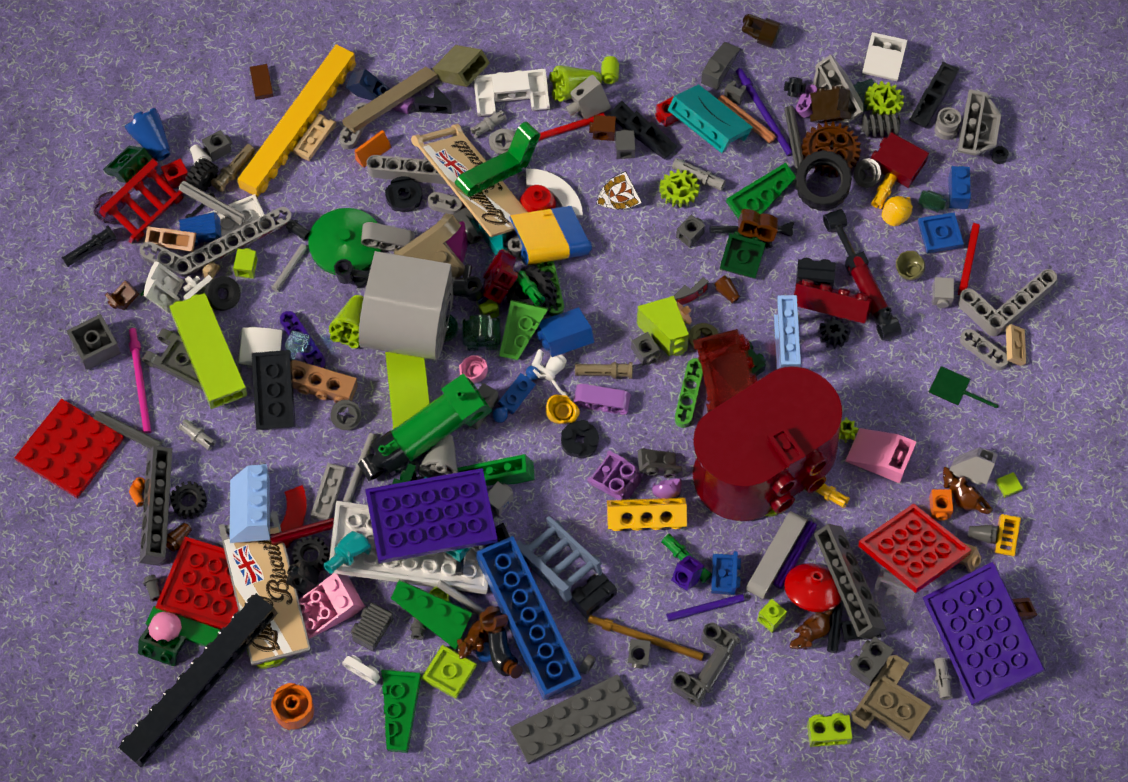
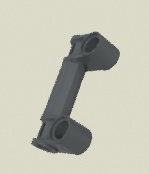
M708 623L704 626L701 639L706 645L715 650L697 679L686 672L679 671L674 674L671 681L672 691L696 707H701V701L704 696L711 691L719 675L732 657V651L735 646L741 642V639L736 634L727 631L716 623ZM712 631L716 636L709 637L706 632ZM683 680L686 685L678 686L675 681Z

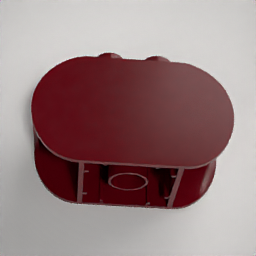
M793 366L783 367L769 373L705 414L695 428L693 439L697 457L693 466V484L703 504L723 518L734 521H750L759 519L772 510L776 514L783 513L794 503V496L804 489L808 493L817 491L826 482L825 476L833 467L838 450L842 405L834 387L824 377L809 369ZM783 426L787 428L806 455L805 461L790 469L767 439L768 434Z

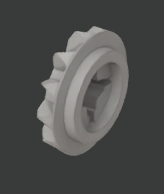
M499 129L493 132L489 138L491 150L495 151L496 154L507 152L515 133L509 129ZM503 137L507 142L505 147L501 144Z

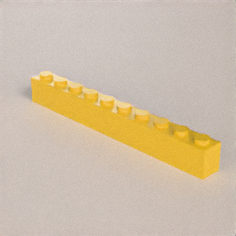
M337 44L333 47L237 179L239 188L252 195L255 194L256 197H259L261 193L267 190L269 181L277 176L278 169L281 165L286 164L288 155L291 151L294 152L293 149L304 136L308 127L314 122L319 112L324 111L329 98L335 96L337 87L345 82L347 73L355 68L356 61L353 52Z

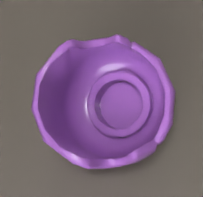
M681 478L663 480L658 485L654 483L652 493L657 498L678 497L681 493Z

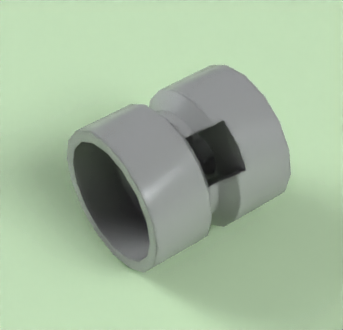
M946 107L939 111L934 132L940 139L951 140L956 137L961 123L960 112L951 107Z

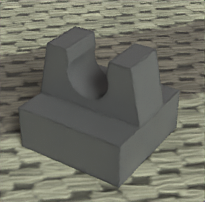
M733 80L725 87L724 96L740 105L746 91V86L742 85L739 89L736 87L737 82Z

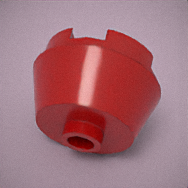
M542 185L530 186L519 200L527 212L556 207L554 196Z

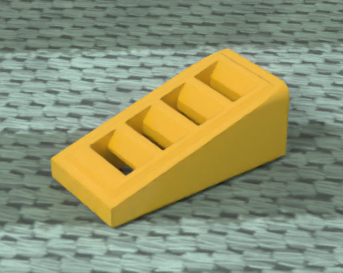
M1004 514L999 516L995 553L1015 556L1021 521L1020 517ZM1004 523L1014 524V528L1004 526ZM1003 530L1012 531L1013 535L1005 534ZM1002 537L1012 539V542L1002 541ZM1000 546H1011V550L1002 549Z

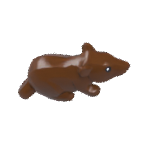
M944 467L943 486L952 490L955 500L961 508L977 510L984 514H990L993 511L992 507L974 486L969 487L967 485L969 480L965 476L959 477V480L948 467Z
M834 608L824 613L814 612L803 622L804 624L794 630L795 633H799V636L791 641L789 647L791 649L807 650V647H812L814 640L824 637L830 630L829 617Z
M480 620L472 624L464 640H457L460 659L469 656L472 650L482 652L484 643H489V631H485L482 628Z

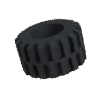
M528 267V270L522 268L521 271L526 272V275L532 282L536 283L539 292L545 297L543 303L538 299V302L541 304L539 306L548 308L549 313L551 311L550 307L555 305L554 299H557V294L555 293L557 290L554 283L539 268L533 269V267ZM515 281L506 294L508 303L510 304L511 300L534 305L531 299L524 300L523 288Z

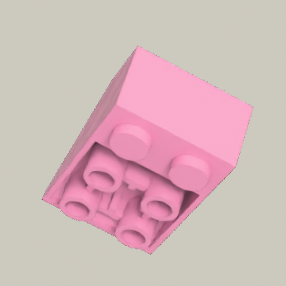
M859 428L845 462L900 483L914 451L916 441L899 434Z
M334 573L299 599L308 639L353 617L365 608L349 576Z

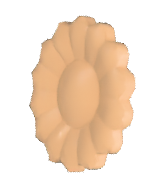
M676 302L683 321L691 324L692 320L689 315L691 309L688 306L683 307L679 302Z

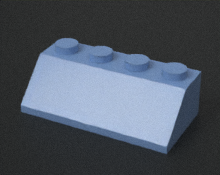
M267 464L246 466L230 480V543L270 540V478Z

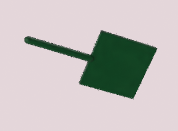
M942 366L928 391L956 405H959L963 394L994 408H998L997 404L965 391L971 379Z

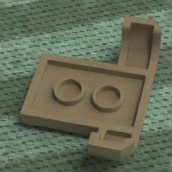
M445 213L431 228L398 250L396 248L394 254L451 264L452 276L460 277L464 273L465 266L446 244V241L459 230L461 225L452 214Z
M897 655L889 656L856 709L852 711L853 722L867 729L873 720L876 719L910 741L931 709V706L897 685L909 665L907 661Z

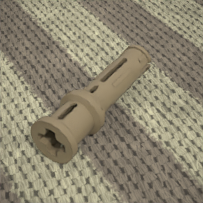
M247 144L227 167H223L220 170L221 173L211 180V184L216 190L223 192L225 186L235 179V174L256 152L254 147Z
M617 362L611 364L575 363V376H611L613 379L617 377H629V379H632L633 362H629V364H617Z

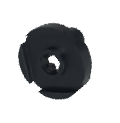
M401 176L394 178L390 182L391 184L386 187V202L392 210L408 212L420 206L422 188L417 181L411 180L410 177ZM402 191L408 194L406 197L399 196Z
M588 421L572 422L562 430L561 446L567 455L583 459L590 457L596 452L599 445V434L597 429L592 424H589ZM577 436L584 437V443L575 442Z

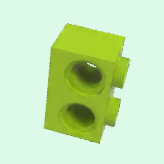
M835 713L832 716L824 717L822 714H817L808 719L807 728L810 747L851 744L850 715ZM840 725L845 731L838 732L834 726ZM821 727L824 732L817 733L814 728Z

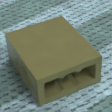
M455 45L432 69L438 75L441 82L468 87L490 62L482 49Z

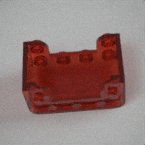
M738 329L693 340L694 348L698 350V360L702 366L708 395L706 398L709 404H706L708 412L757 382L756 375L752 373L754 362L748 354V350H750L749 340Z

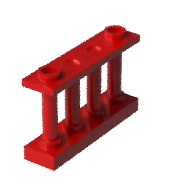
M154 159L113 195L99 211L104 218L108 214L110 216L113 215L132 234L129 239L131 244L135 240L137 242L144 237V231L148 226L152 225L174 203L176 205L179 204L184 198L183 192L180 190L176 192L157 174L158 163ZM147 177L149 179L152 178L171 196L165 204L144 186L145 183L143 181ZM139 190L158 211L150 217L131 198L130 193L132 191ZM121 202L126 203L145 221L139 229L117 210V206Z

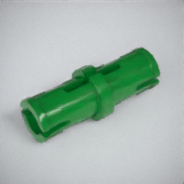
M520 271L519 273L522 275V278L518 274L516 281L523 288L522 291L530 297L535 306L541 305L538 299L543 303L545 297L537 289L536 283L532 282L526 275V272Z

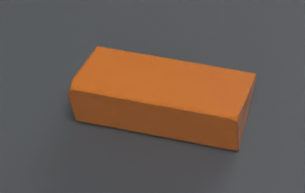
M383 130L355 149V160L362 167L365 168L367 166L366 161L370 156L382 155L391 148Z

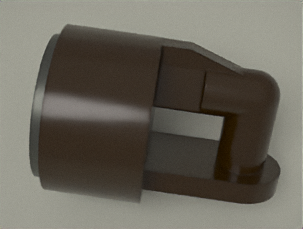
M746 14L743 18L742 32L757 39V43L769 48L774 47L782 27L781 23L769 18L762 19L752 14Z

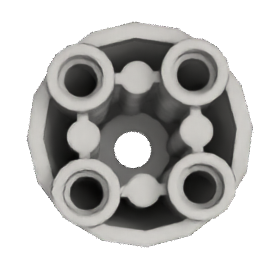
M448 435L429 449L419 467L418 474L422 479L458 473L455 445L451 435Z

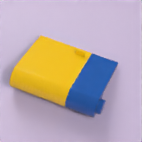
M572 206L515 214L509 217L523 245L521 258L524 265L586 256L592 250L591 241L587 239Z

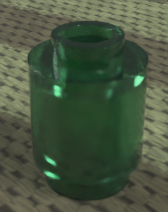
M923 190L918 204L922 205L923 208L939 213V210H944L947 200L944 199L942 194Z

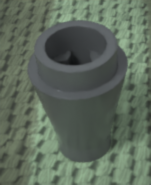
M993 524L969 526L968 537L989 544L991 542L996 543L998 527H994Z

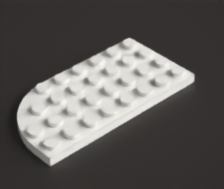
M336 501L329 560L336 555L334 548L339 541L351 531L362 533L367 537L371 545V552L369 555L363 552L354 556V563L351 566L343 564L334 571V574L398 582L400 579L409 584L436 587L439 581L442 580L458 591L487 593L488 583L476 559L477 551L484 549L482 545L472 547L465 555L463 575L455 574L456 559L446 552L379 564L368 505Z

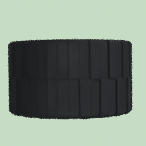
M826 150L813 152L807 155L797 168L795 180L797 194L802 202L812 209L826 211L836 208L844 202L849 194L852 181L851 170L846 160L839 154L837 155L832 151ZM818 165H828L835 168L841 177V185L838 191L826 197L811 193L806 185V176L810 169Z

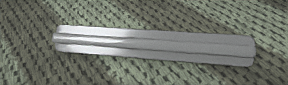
M182 181L179 190L239 225L244 222L246 216L186 181Z

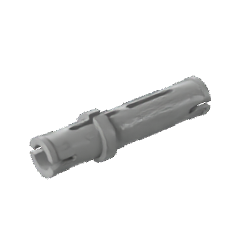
M676 158L673 162L672 169H679L682 173L684 170H687V175L693 173V178H697L703 185H709L722 191L726 184V180L716 177L712 172L701 170L679 158Z

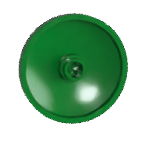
M339 208L324 214L314 223L310 230L308 245L312 259L321 269L333 275H336L334 265L341 259L349 260L355 269H369L374 252H382V249L364 246L361 243L362 226L364 223H377V221L368 213L354 208Z

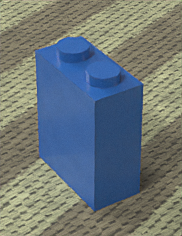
M579 307L541 320L538 330H536L538 340H542L545 352L548 351L551 357L594 343L592 327Z

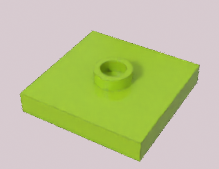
M442 645L421 679L457 699L476 669L477 664L467 658L460 659L457 652Z

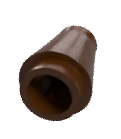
M724 275L715 282V290L732 304L741 297L730 277L727 278Z
M182 523L168 533L166 547L173 552L179 550L184 537H188L192 531L191 527L186 523Z

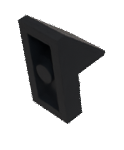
M435 86L433 98L427 96L415 97V112L452 114L451 101Z

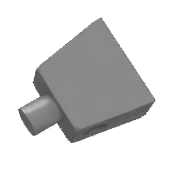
M594 75L588 77L571 91L570 95L574 102L565 107L570 116L579 112L584 119L593 117L611 108L601 83Z

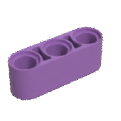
M578 384L573 402L579 408L583 406L585 409L597 411L601 409L603 412L615 414L619 412L621 415H626L629 409L631 394L624 390Z

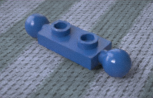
M530 365L526 369V376L522 373L519 374L499 400L498 404L502 407L496 408L493 411L492 416L496 422H505L508 417L507 412L512 415L536 385L532 380L538 379V376L533 370L535 369L541 374L539 369Z

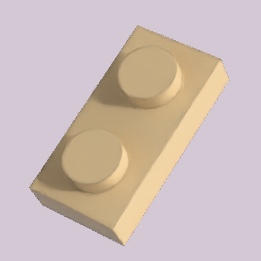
M1010 324L1006 326L1007 361L1022 366L1026 364L1025 329Z

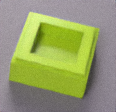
M1014 472L995 481L1004 498L1016 494L1023 489Z

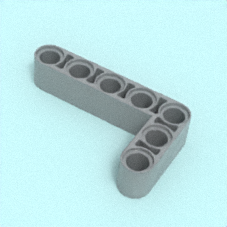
M1051 269L1043 270L997 310L975 290L970 288L962 291L958 305L988 335L995 337L1004 332L1006 326L1013 324L1054 288L1057 274Z

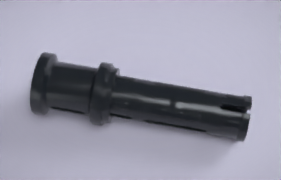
M106 226V229L97 235L93 234L91 240L62 257L67 267H70V265L97 248L103 249L105 244L112 240H117L111 228Z

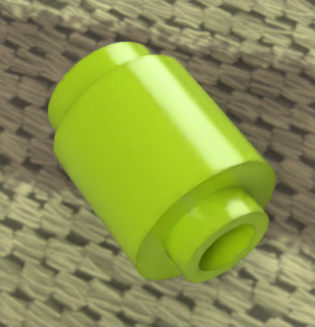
M613 56L605 57L601 63V78L606 84H613L619 79V62Z

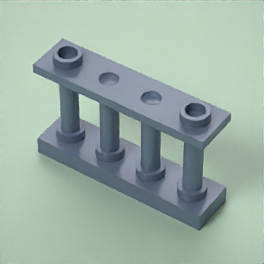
M548 516L546 520L549 528L530 544L524 545L520 540L516 543L529 567L565 602H568L572 598L571 586L592 569L598 575H601L602 569L600 565L602 563L596 555L592 556L572 538L558 520L554 521ZM555 534L561 539L542 556L534 554L533 551ZM568 546L574 551L554 568L551 567L549 569L546 566V562L564 547ZM579 557L586 562L583 567L567 580L559 578L558 574Z

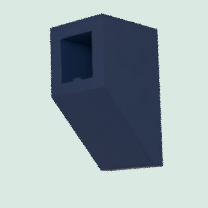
M365 68L352 72L346 88L357 97L371 101L390 89Z

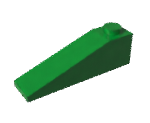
M526 454L457 468L458 473L483 468L486 486L495 485L497 482L507 485L535 480L534 462Z

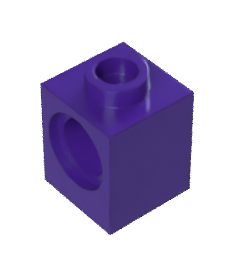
M688 555L677 563L671 581L688 591L698 583L704 565Z

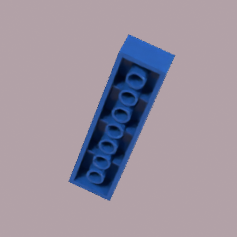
M511 536L477 551V562L502 614L508 615L507 625L543 700L579 685L582 678L514 537Z

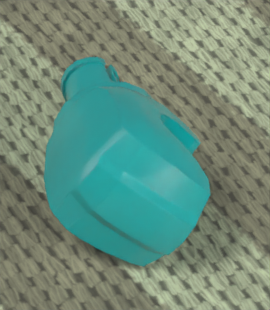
M356 531L348 533L334 548L336 555L325 562L324 567L330 574H333L343 564L351 566L354 563V556L363 552L369 555L371 545L367 537Z

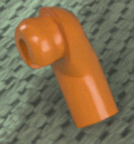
M137 477L129 490V494L137 507L144 504V498L141 494L145 487V479L142 477Z

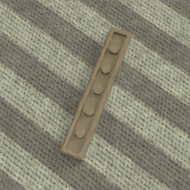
M425 66L342 119L343 125L355 133L436 81L438 75Z

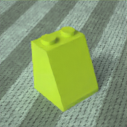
M674 296L638 306L637 326L644 333L648 332L654 342L668 356H680L687 351L689 333Z

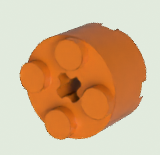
M287 683L275 691L271 701V708L278 724L287 730L302 728L310 722L314 715V704L307 688L295 683Z

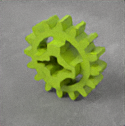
M880 81L879 85L874 83L872 87H868L864 96L866 98L864 104L868 105L867 110H873V115L876 113L881 116L887 114L889 117V115L900 113L904 104V96L900 95L901 90H896V85L891 87L890 82L884 85L883 81Z
M677 169L676 173L671 170L669 176L664 175L663 180L660 181L659 192L662 199L666 198V204L672 202V207L678 204L679 208H682V204L688 207L689 201L695 202V197H698L699 184H697V178L693 179V173L687 175V170L680 173V170Z

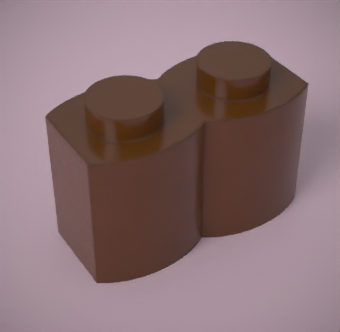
M742 209L738 219V232L747 237H757L762 241H774L778 231V219L770 214H759L751 209Z

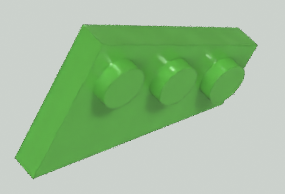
M511 300L499 356L518 360L548 308Z

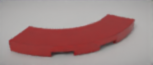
M303 485L284 492L287 500V509L280 525L281 532L304 525L307 500ZM293 540L284 542L285 548H288Z

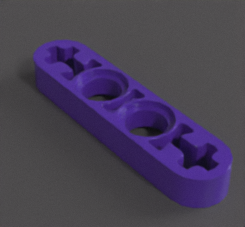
M292 311L283 312L280 316V324L304 361L314 365L312 357L315 355L317 362H320L318 367L325 369L326 361L296 314ZM288 317L292 320V328L289 322L285 321V318ZM296 331H301L303 336L297 339L293 337V334ZM310 345L313 347V350L305 353L302 351L304 346Z

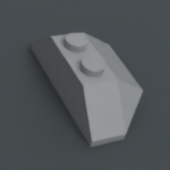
M830 54L816 64L813 85L818 89L826 88L831 90L833 86H843V89L850 90L848 112H851V120L838 122L849 123L863 113V102L848 75L835 58Z
M971 89L968 91L958 141L959 153L977 156L996 148L1001 114L987 92Z

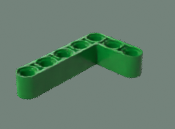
M527 121L523 122L517 128L507 152L460 174L455 181V185L467 197H471L521 172L522 168H526L539 141L540 133Z

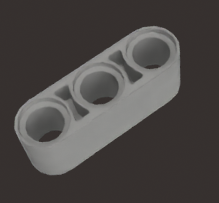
M373 222L364 223L362 226L361 243L368 247L394 252L396 248L399 250L415 239V233L406 229Z

